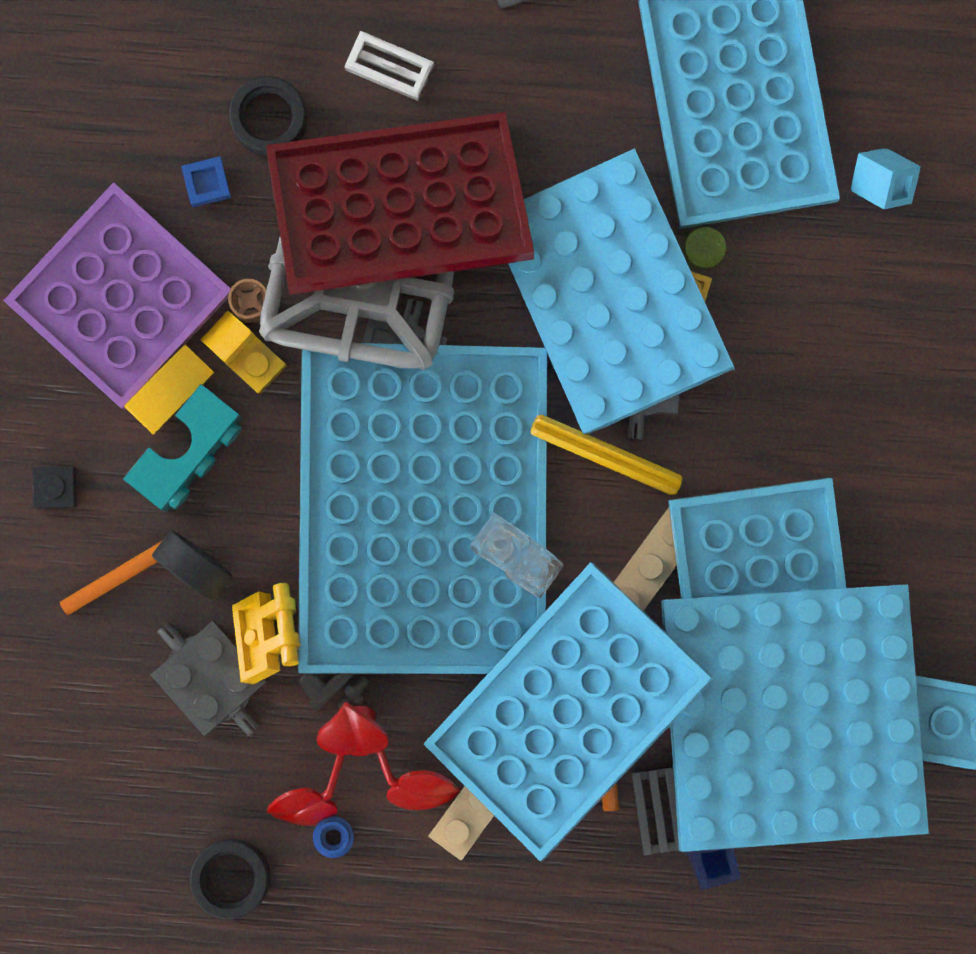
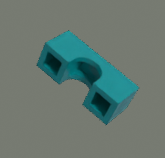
M202 384L199 385L175 415L188 426L192 435V443L187 453L177 459H165L153 449L148 448L123 478L124 481L164 512H168L171 507L177 510L185 502L191 493L187 488L197 475L203 478L211 470L217 461L213 457L222 444L228 447L242 430V427L238 424L243 418Z

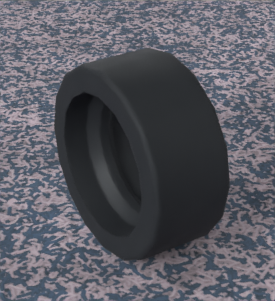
M262 76L251 79L237 90L231 100L229 118L232 130L244 148L256 155L267 156L266 145L300 141L306 132L308 116L302 96L292 84L279 77ZM267 93L276 94L285 99L292 111V121L287 132L279 138L271 140L260 139L253 135L247 128L245 121L246 109L250 102L257 96Z
M173 530L169 531L152 554V557L160 565L210 601L217 599L233 577L221 564Z
M228 838L211 844L197 856L191 868L190 888L194 900L203 911L216 918L233 920L248 915L262 903L269 890L271 873L265 856L256 846L245 840ZM226 854L238 855L246 859L252 866L255 876L254 886L250 894L242 901L235 903H224L216 899L210 893L206 883L207 870L211 863L218 857Z

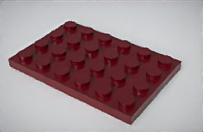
M506 112L266 145L289 295L534 260V247Z

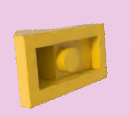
M229 311L200 339L259 395L287 366Z

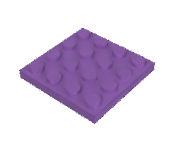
M113 182L3 301L122 410H125L124 406L195 335L228 299L231 288Z

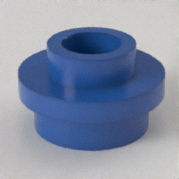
M337 816L321 820L313 832L315 848L320 854L329 858H338L345 855L351 849L354 842V832L351 825L345 819ZM331 829L338 830L342 837L340 843L330 844L326 839L327 832Z

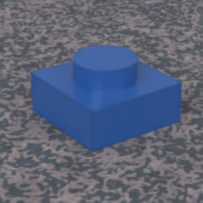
M220 156L181 166L190 204L193 208L232 198L223 161Z

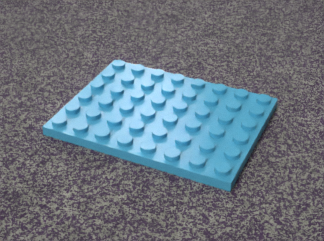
M361 343L409 352L404 344ZM439 345V349L432 360V366L425 370L419 368L405 369L351 358L349 362L339 361L338 356L302 349L298 627L301 646L298 649V673L488 674L546 611L547 441L533 436L530 431L537 415L547 416L546 348Z

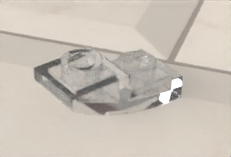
M496 513L491 515L470 544L473 552L505 571L508 579L538 598L543 596L564 567L563 563L543 546Z

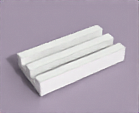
M360 31L344 67L348 72L419 101L421 91L425 87L429 73L434 67V62ZM364 44L422 69L420 74L368 53L362 50ZM357 59L363 60L410 80L415 85L414 87L360 65L356 61Z

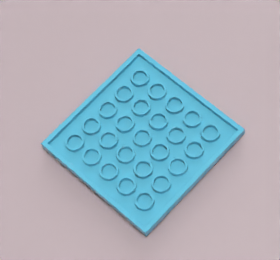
M908 584L661 600L663 630L714 678L670 725L679 851L929 834Z

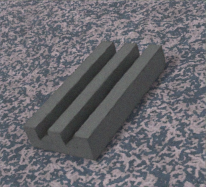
M673 768L631 773L643 855L679 851ZM665 777L674 842H667L658 784V778ZM649 779L659 843L653 845L650 842L641 781Z

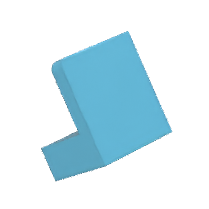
M886 148L858 153L851 191L882 209L912 204L921 166Z

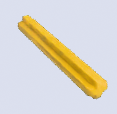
M537 415L533 421L530 433L535 437L669 495H676L680 489L683 477L678 473L593 436L583 434V432L545 415Z

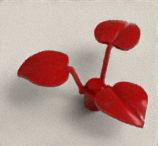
M346 702L339 712L322 726L317 734V744L323 750L337 755L327 789L321 794L312 788H300L286 792L268 805L267 814L284 822L301 826H316L321 820L335 817L337 814V804L329 799L333 796L344 757L348 754L366 756L377 753L388 785L392 786L386 792V798L392 804L404 809L427 810L441 806L455 798L460 793L461 786H456L444 775L426 770L412 771L402 775L399 779L394 777L384 752L388 745V735L376 723V712L369 707H353Z

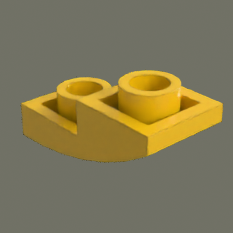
M184 345L124 407L154 435L183 406L199 385H203L211 378L214 372L188 346Z

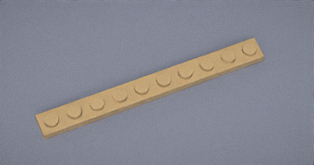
M669 507L614 581L643 611L677 566ZM464 786L428 837L459 860H462L494 815Z

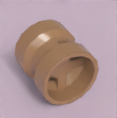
M243 279L236 282L228 294V303L231 310L242 322L247 324L260 323V314L267 289L261 282L254 279Z

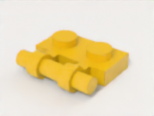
M279 583L273 586L274 600L272 601L271 594L256 592L232 605L242 683L255 684L279 672L280 654L283 666H295L299 663L297 650L301 645L299 633L295 632L293 615L297 612L295 599L290 596V588L287 583ZM276 619L278 626V635H276L275 633L274 620Z

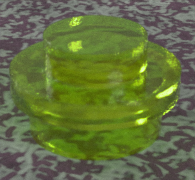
M701 227L689 235L685 251L688 259L694 265L701 268H710L717 265L723 259L726 243L724 237L717 230L710 227Z

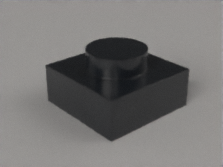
M76 467L32 468L34 509L77 508Z

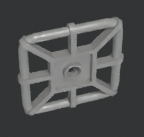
M279 238L276 253L270 257L268 267L271 270L260 314L261 327L259 332L265 341H272L282 346L338 356L339 361L349 362L351 358L399 368H419L421 370L432 366V360L439 349L447 306L452 303L455 291L452 288L455 271L438 273L436 282L410 277L315 291L314 295L278 314L286 281L282 245ZM400 293L425 297L432 301L423 344L397 311ZM319 310L347 315L341 340L286 330ZM358 317L387 322L409 352L353 342Z

